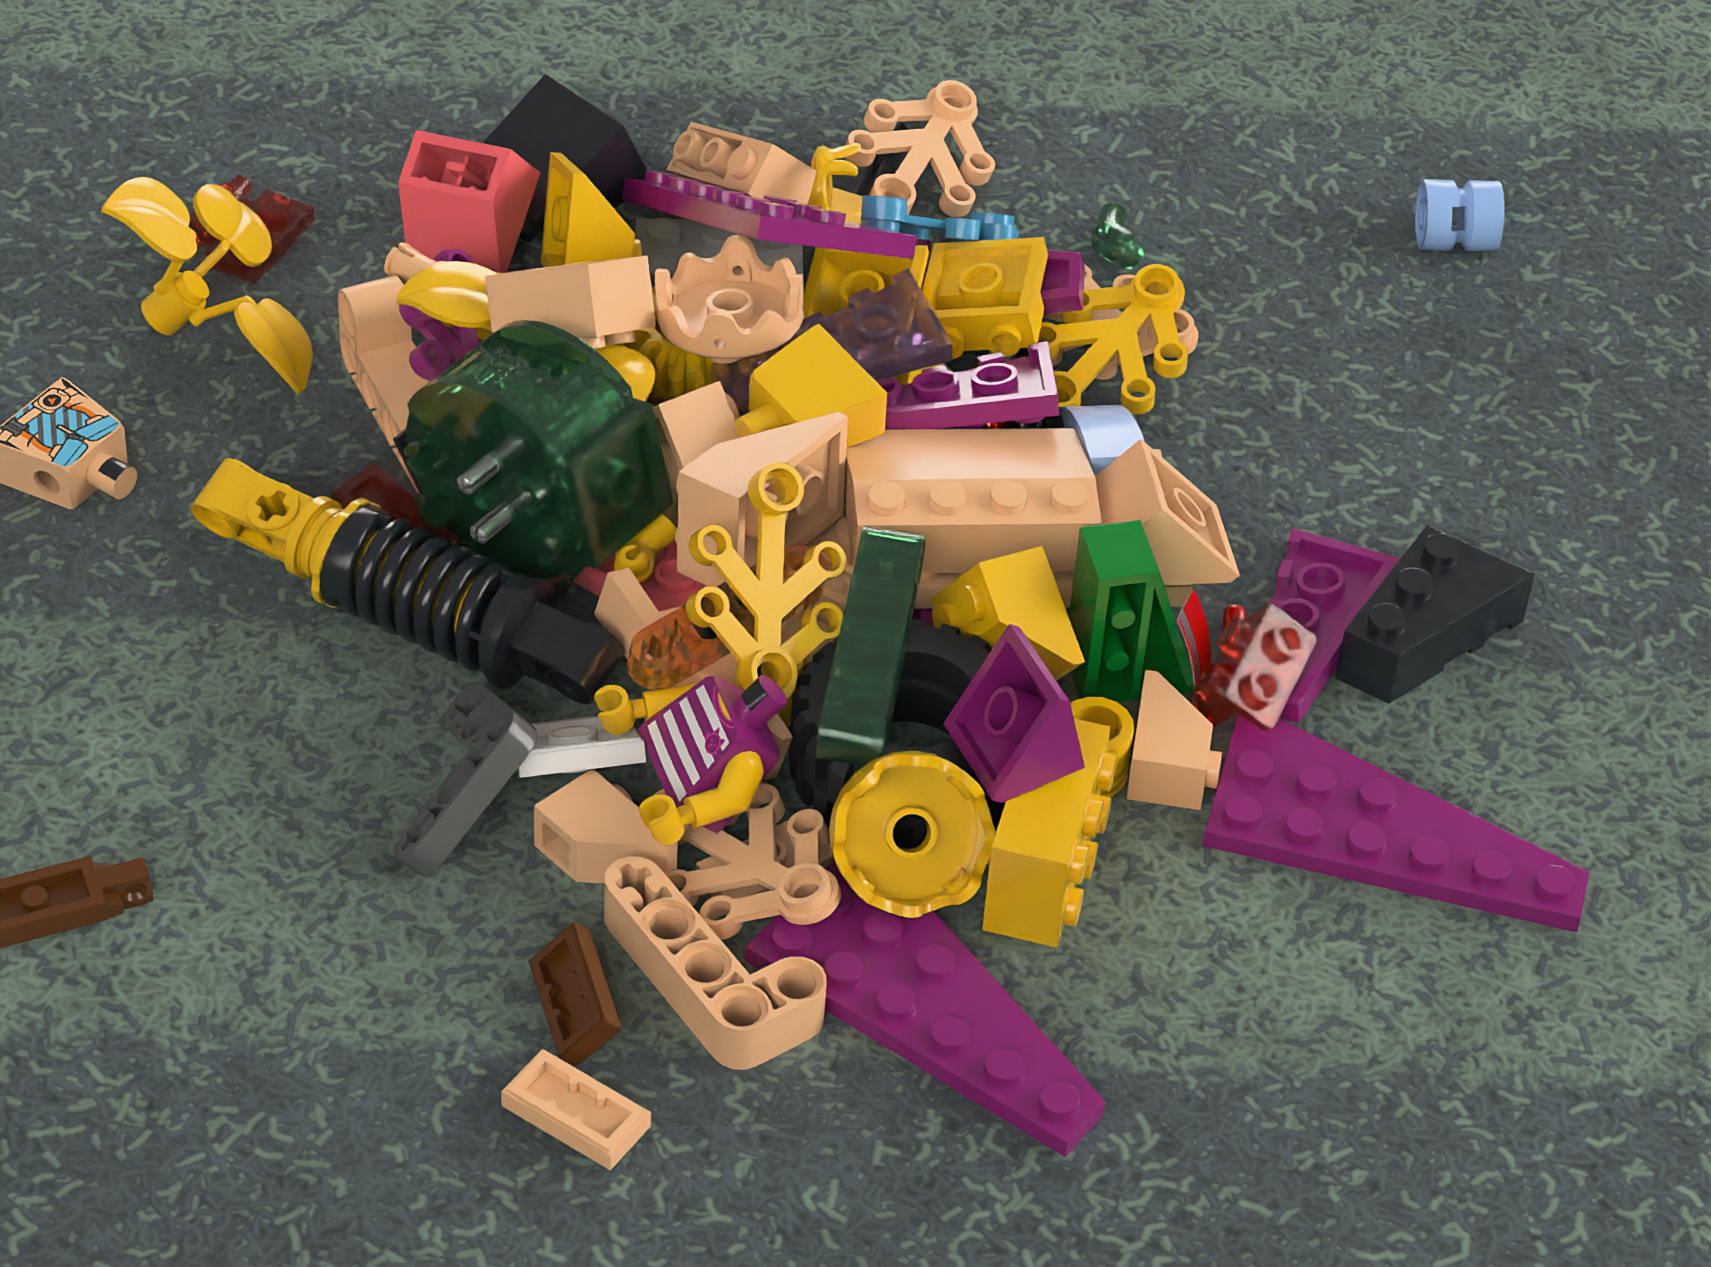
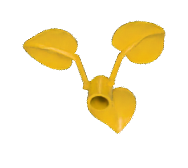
M134 178L118 187L106 200L101 212L123 222L151 248L167 259L172 260L163 278L153 286L154 291L141 303V310L147 322L159 333L172 336L189 321L192 325L198 327L207 319L234 311L237 325L247 340L297 395L304 391L312 365V345L303 326L289 311L277 302L267 298L256 304L249 296H243L204 309L206 298L209 296V289L202 277L229 249L241 262L250 267L260 265L269 257L272 249L271 237L261 218L248 206L239 202L225 188L214 184L202 186L193 198L194 211L202 226L221 242L194 271L186 270L181 273L178 271L183 262L188 261L197 250V236L188 227L190 215L186 206L169 188L151 178Z
M586 260V261H578V262H573V263H570V264L584 263V262H593V261H588V260ZM454 261L436 264L425 268L410 278L399 291L396 304L412 306L434 319L458 327L480 328L491 324L485 276L497 273L468 262ZM605 343L606 347L578 351H570L569 349L554 350L551 353L532 355L531 358H528V356H518L517 345H513L518 360L517 369L590 392L595 405L634 425L638 424L655 380L654 366L645 355L620 344L608 345Z

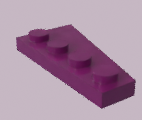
M1048 341L1028 345L1029 356L1005 361L1001 352L977 357L978 368L954 373L949 371L945 365L923 369L922 373L914 377L912 383L900 385V382L892 377L876 380L887 392L885 430L942 429L951 427L957 429H979L987 423L1015 421L1017 423L1030 424L1041 421L1045 417L1058 416V393Z
M1292 528L1288 538V552L1285 560L1281 561L1277 574V588L1273 600H1269L1265 613V627L1262 636L1257 639L1242 688L1243 701L1276 717L1300 723L1338 668L1344 630L1400 558Z

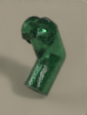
M1107 203L1101 208L1091 237L1092 248L1110 262L1118 261L1124 269L1134 268L1143 258L1145 248L1140 242L1134 240V233L1124 228L1127 219L1126 210L1118 204Z

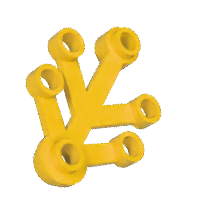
M1152 264L1140 269L1129 285L1090 290L1084 288L1083 305L1085 307H1083V310L1060 313L1062 319L1068 324L1041 323L1038 340L1049 339L1052 341L1048 343L1051 360L1060 354L1061 347L1093 344L1068 372L1053 371L1058 401H1060L1058 403L1059 406H1081V393L1118 354L1123 376L1120 397L1121 405L1132 414L1149 412L1155 403L1156 388L1154 382L1147 377L1137 332L1149 319L1151 320L1157 340L1153 356L1155 372L1165 378H1176L1186 371L1188 349L1179 340L1173 313L1181 308L1184 302L1185 289L1178 274L1172 268L1161 264ZM1126 308L1118 318L1090 321L1094 316L1095 310ZM1174 356L1178 358V360L1167 361L1164 360L1163 357ZM1133 392H1141L1144 393L1146 396L1134 397L1130 394Z
M776 462L758 470L751 477L748 484L750 502L759 511L756 576L733 549L729 533L719 525H707L696 531L690 537L688 545L691 557L700 565H713L755 617L754 638L729 611V599L718 587L707 586L691 594L686 603V612L689 619L695 625L703 628L711 627L738 662L735 678L739 688L746 690L758 678L757 668L762 666L767 669L771 680L780 687L786 699H788L793 693L797 682L798 671L796 665L820 643L840 635L844 628L845 619L837 605L831 602H821L805 611L801 621L802 628L781 644L782 618L822 582L829 581L842 574L845 570L847 559L844 550L837 543L832 541L821 542L806 552L803 561L804 565L783 582L785 513L797 507L801 502L804 494V484L796 469L786 463ZM765 483L771 484L777 492L776 502H772L767 497L764 490ZM705 535L715 540L717 544L716 555L709 554L705 550L703 545ZM820 552H824L830 557L832 562L830 571H826L820 566L818 561ZM702 597H707L713 602L715 606L713 617L707 616L701 609ZM818 612L823 613L828 618L830 623L828 632H824L818 627L816 622Z

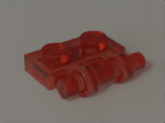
M236 175L229 183H220L218 186L228 190L239 202L248 206L261 218L271 237V253L263 263L250 267L241 262L229 249L212 268L256 284L314 222V206L269 189H265L255 201L245 198L252 191V184L243 175ZM195 211L190 214L188 227L196 233L197 247L207 248V258L221 241L212 236L202 226Z

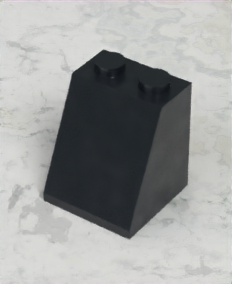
M547 74L535 84L483 142L484 144L513 150L540 172L519 235L520 238L527 242H530L534 237L540 241L543 240L550 152L562 153L587 176L613 208L625 202V200H622L625 178L644 180L647 170L622 123Z

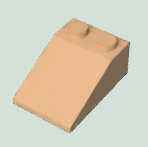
M836 412L718 443L694 461L687 463L679 471L676 482L678 494V526L675 533L677 572L706 586H715L723 591H733L713 565L703 566L698 564L689 552L688 545L692 534L707 525L714 524L723 527L729 533L733 549L756 576L759 511L750 502L748 484L751 477L758 470L772 463L782 462L792 466L800 474L804 484V494L801 502L797 507L785 513L784 561L841 518L844 510L848 416ZM765 483L764 490L767 497L772 502H776L777 492L771 484ZM705 535L703 539L705 550L709 554L716 555L717 544L715 540Z

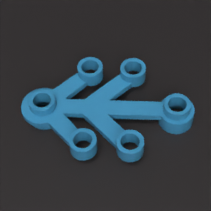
M862 196L860 219L863 225L917 236V239L929 240L930 232L945 233V238L967 241L1018 239L1019 231L1014 226L1015 216L972 212L970 219L947 218L945 221L906 215L907 199L885 196Z

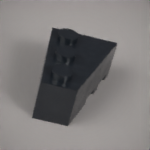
M1427 525L1344 630L1335 679L1390 704L1444 671L1445 664L1466 651L1470 654L1483 647L1485 640L1505 627L1511 630L1524 622L1535 573Z

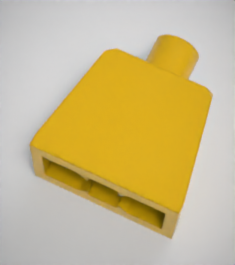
M817 324L753 371L750 376L749 389L750 412L735 419L734 428L738 438L840 412L848 416V448L885 433L887 392L820 324Z

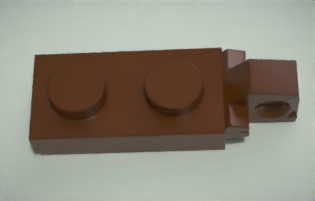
M87 856L0 879V948L109 920V917L114 918L124 913V909L154 901L152 882L144 858L110 866L109 863H93L92 857Z

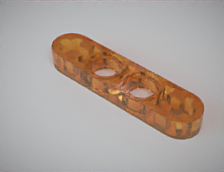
M791 545L784 548L783 582L787 580L789 572L793 574L804 565V556L811 547ZM819 553L818 561L820 566L824 570L829 571L828 562ZM757 564L749 568L755 576ZM726 581L716 586L727 595L730 604L729 611L754 638L755 617L750 611L745 610L736 601L738 596ZM822 582L785 615L781 623L820 600L826 582ZM702 597L701 609L707 616L713 617L715 614L713 602L707 597ZM685 604L634 635L627 659V671L632 680L641 687L650 690H664L677 685L731 652L719 637L702 639L690 631L688 627L693 622L687 615ZM669 653L667 663L660 659ZM646 654H649L653 659H646Z

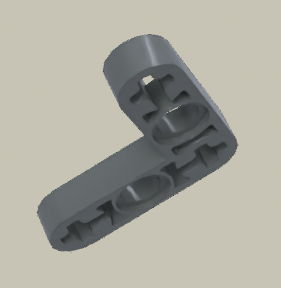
M475 681L469 684L456 696L449 706L443 721L444 726L469 750L407 826L396 845L395 856L422 876L431 874L445 861L526 759L537 739L538 733L536 728L480 682Z

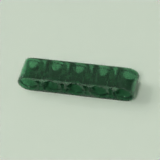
M863 526L820 719L816 749L817 760L865 766L872 760L880 758L885 754L922 573L926 534Z

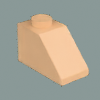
M1145 670L1126 799L1201 810L1204 787L1217 789L1222 752L1210 750L1213 724L1158 671Z

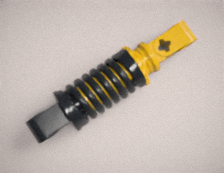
M226 458L190 506L193 516L215 534L227 539L237 540L266 554L270 558L284 562L286 570L301 579L312 578L311 592L315 601L331 608L343 607L348 614L359 618L362 617L365 622L381 626L386 632L401 636L409 643L421 645L424 650L440 654L448 661L461 663L469 671H482L488 682L500 689L513 687L526 675L556 689L562 695L577 703L589 705L594 701L595 693L603 687L625 653V649L620 641L607 630L591 622L580 621L556 610L557 594L551 582L539 577L532 578L522 573L515 574L504 564L492 563L489 557L481 554L473 555L470 549L465 546H453L452 542L445 537H434L430 530L421 527L414 528L408 520L400 518L393 520L388 511L381 509L380 505L365 498L352 501L343 510L339 502L329 497L319 496L314 499L287 484L277 482L256 472L241 461Z

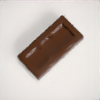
M573 922L528 962L558 1057L571 1066L580 1065L617 1034L622 1027L590 930Z

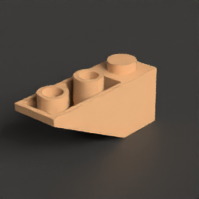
M690 122L687 130L677 139L673 148V158L666 169L680 177L701 181V184L723 187V190L745 193L746 196L762 199L764 195L797 200V203L807 204L816 174L815 169L774 144Z

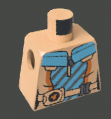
M63 377L0 426L1 484L67 509L76 508L98 489L118 500L123 499L129 495L136 484L137 470L127 464L125 431L121 422Z

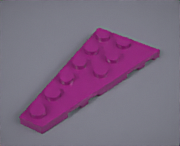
M1243 700L1241 701L1205 829L1203 846L1564 930L1578 931L1589 871Z
M835 860L825 870L831 872L836 877L841 889V898L836 909L828 917L813 924L798 925L788 922L782 915H777L745 946V961L759 970L791 956L814 960L823 968L826 974L825 1010L1064 1157L1073 1150L1104 1115L1106 1101L934 911L923 914L921 917L909 918L889 913L866 903L846 882L839 872Z

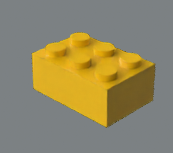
M1074 718L1085 768L1006 801L991 846L982 930L1058 947L1064 925L1076 927L1084 896V889L1076 888V884L1081 885L1083 879L1090 880L1098 843L1090 841V838H1095L1097 833L1104 834L1112 798L1101 795V791H1110L1117 764V754L1107 752L1110 726Z

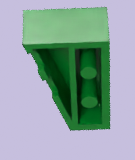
M1134 520L1080 527L1069 620L1085 661L1070 671L1079 698L1103 697L1116 702L1141 699L1145 670L1158 671L1180 694L1194 692V678L1160 571L1141 521Z

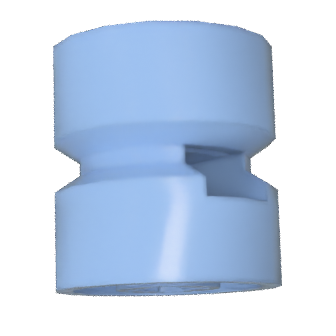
M1423 179L1420 181L1415 207V232L1419 250L1450 251L1456 243H1461L1465 251L1497 252L1499 250L1504 227V193L1500 181L1469 180L1463 188H1458L1454 180ZM1452 207H1458L1457 225H1452Z

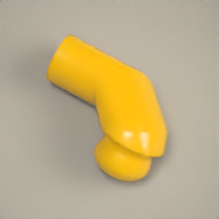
M659 514L625 540L615 551V571L629 568L640 584L649 580L653 575L656 555L675 540L676 527L665 515Z

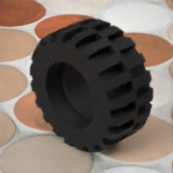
M890 619L874 622L870 630L863 632L859 627H856L840 635L837 645L830 641L813 655V660L803 667L797 678L796 690L792 695L790 733L793 737L789 745L788 763L790 776L795 780V790L801 801L806 806L813 805V809L822 814L829 828L832 809L839 793L855 772L872 760L890 753L919 751L942 757L953 762L968 773L983 789L995 827L996 817L1001 819L1006 801L1000 803L991 800L954 740L933 747L906 748L882 742L865 732L874 726L889 722H916L935 727L950 735L943 723L991 652L992 647L987 642L975 635L970 639L961 636L959 628L942 623L940 628L925 626V620L908 619L907 624L892 625ZM916 814L903 816L896 822L893 828L895 844L897 846H908L911 849L919 846L927 834V825L924 818Z

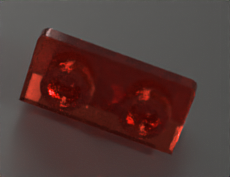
M1272 602L1244 620L1236 617L1225 627L1217 640L1216 646L1221 649V652L1215 663H1212L1203 671L1193 687V693L1198 696L1193 706L1213 724V727L1238 713L1262 732L1269 731L1274 728L1317 642L1316 636Z

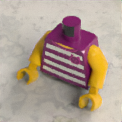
M708 676L702 681L679 687L642 692V699L630 700L626 690L617 685H606L600 688L594 695L598 709L603 711L598 714L603 728L613 735H622L628 732L633 727L636 718L644 717L645 722L638 728V731L644 740L645 747L666 795L659 794L648 797L640 804L639 813L644 825L650 828L654 840L660 844L671 845L676 843L684 834V825L691 824L693 828L702 826L718 834L734 815L743 813L749 808L759 784L779 761L780 751L767 722L787 704V699L780 687L766 676H759L746 690L718 676Z

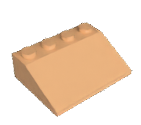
M1075 428L885 430L884 434L846 448L844 496L851 565L868 574L913 573V571L965 573L979 562L1043 546L1052 572H1071L1075 570L1080 527L1102 524L1096 479Z

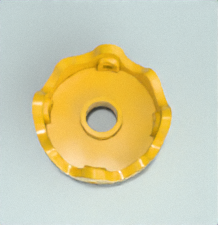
M919 751L890 753L872 760L855 772L839 793L832 809L829 826L831 852L839 872L849 886L866 903L889 913L909 918L921 917L923 914L939 908L960 905L971 899L980 888L996 834L985 799V793L981 786L953 762L935 754ZM909 814L923 817L927 825V834L924 841L913 849L898 847L893 839V828L896 822Z

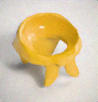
M859 143L848 144L834 149L824 145L816 148L811 162V168L816 170L807 204L820 206L824 210L846 213L845 221L861 224L862 196L833 188L832 175L857 176L858 168L853 163L836 159L855 155L861 149Z

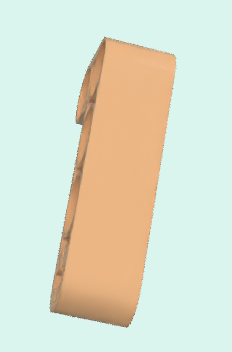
M397 275L342 288L338 291L340 346L345 366L349 373H356V375L351 377L369 409L376 408V411H373L372 414L390 446L395 445L394 437L444 399L428 380L419 377L410 366L409 355L416 346L412 341L411 326L403 320L399 312V304H396L397 295L403 287ZM397 447L393 448L416 492L419 493Z
M627 856L617 859L609 865L605 872L604 922L608 930L713 1058L721 1065L737 1070L756 1067L813 1038L820 1032L824 1024L826 974L823 968L814 960L791 956L749 974L653 861L641 856Z

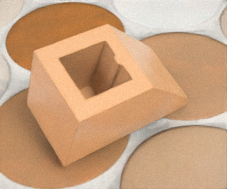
M594 769L588 770L534 805V846L576 882L604 883L605 872L609 865L617 859L627 856H641L650 859L664 873L677 869L678 841L671 845H663L655 841L650 828L646 827L642 821L639 807L633 803L626 790L617 784L612 785Z

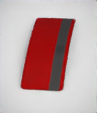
M1192 590L1177 617V622L1183 633L1191 659L1194 678V706L1210 675L1212 652L1207 621L1196 591Z

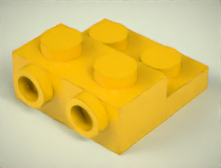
M1044 237L934 243L915 318L922 344L932 353L944 359H955L960 357L964 351L990 350L993 353L1001 352L1003 356H1012L1020 348H1028V345L1036 344L1044 314V305L1040 293L1048 258Z

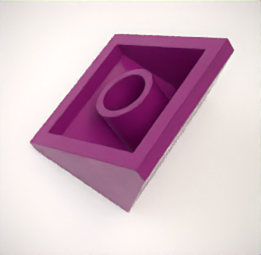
M1009 624L943 723L991 800L1000 803L1085 768L1069 699L1020 627Z

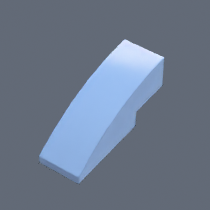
M1122 405L1059 406L1063 428H1075L1094 476L1138 440L1142 439L1144 441L1136 420L1130 411Z

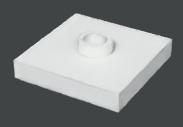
M598 716L532 723L531 725L536 728L538 733L532 750L516 772L519 778L555 773H580L596 768L645 763V744L634 726L622 735H613L603 728Z

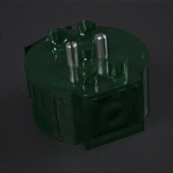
M520 320L507 323L498 328L411 397L407 403L410 414L408 415L406 429L393 438L420 493L416 500L417 505L422 506L418 509L419 513L427 523L438 529L441 537L447 539L451 537L458 545L469 548L473 555L481 554L489 557L492 563L504 564L515 574L522 573L532 578L539 577L551 582L555 589L566 586L587 568L599 567L674 504L652 403L633 398L632 390L628 383L596 350L571 333L544 322Z

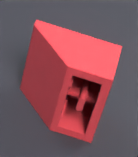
M416 130L398 181L405 243L430 259L434 258L442 250L460 249L465 251L475 264L488 268L493 272L507 273L540 172L509 148Z

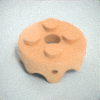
M736 234L728 237L723 244L721 252L711 258H701L690 252L685 253L681 256L676 272L671 279L667 269L657 268L655 271L657 320L663 335L675 346L692 354L709 357L716 363H733L741 358L756 356L774 350L789 341L798 332L803 322V274H796L795 268L788 257L777 260L773 267L763 264L757 256L753 242L747 236Z

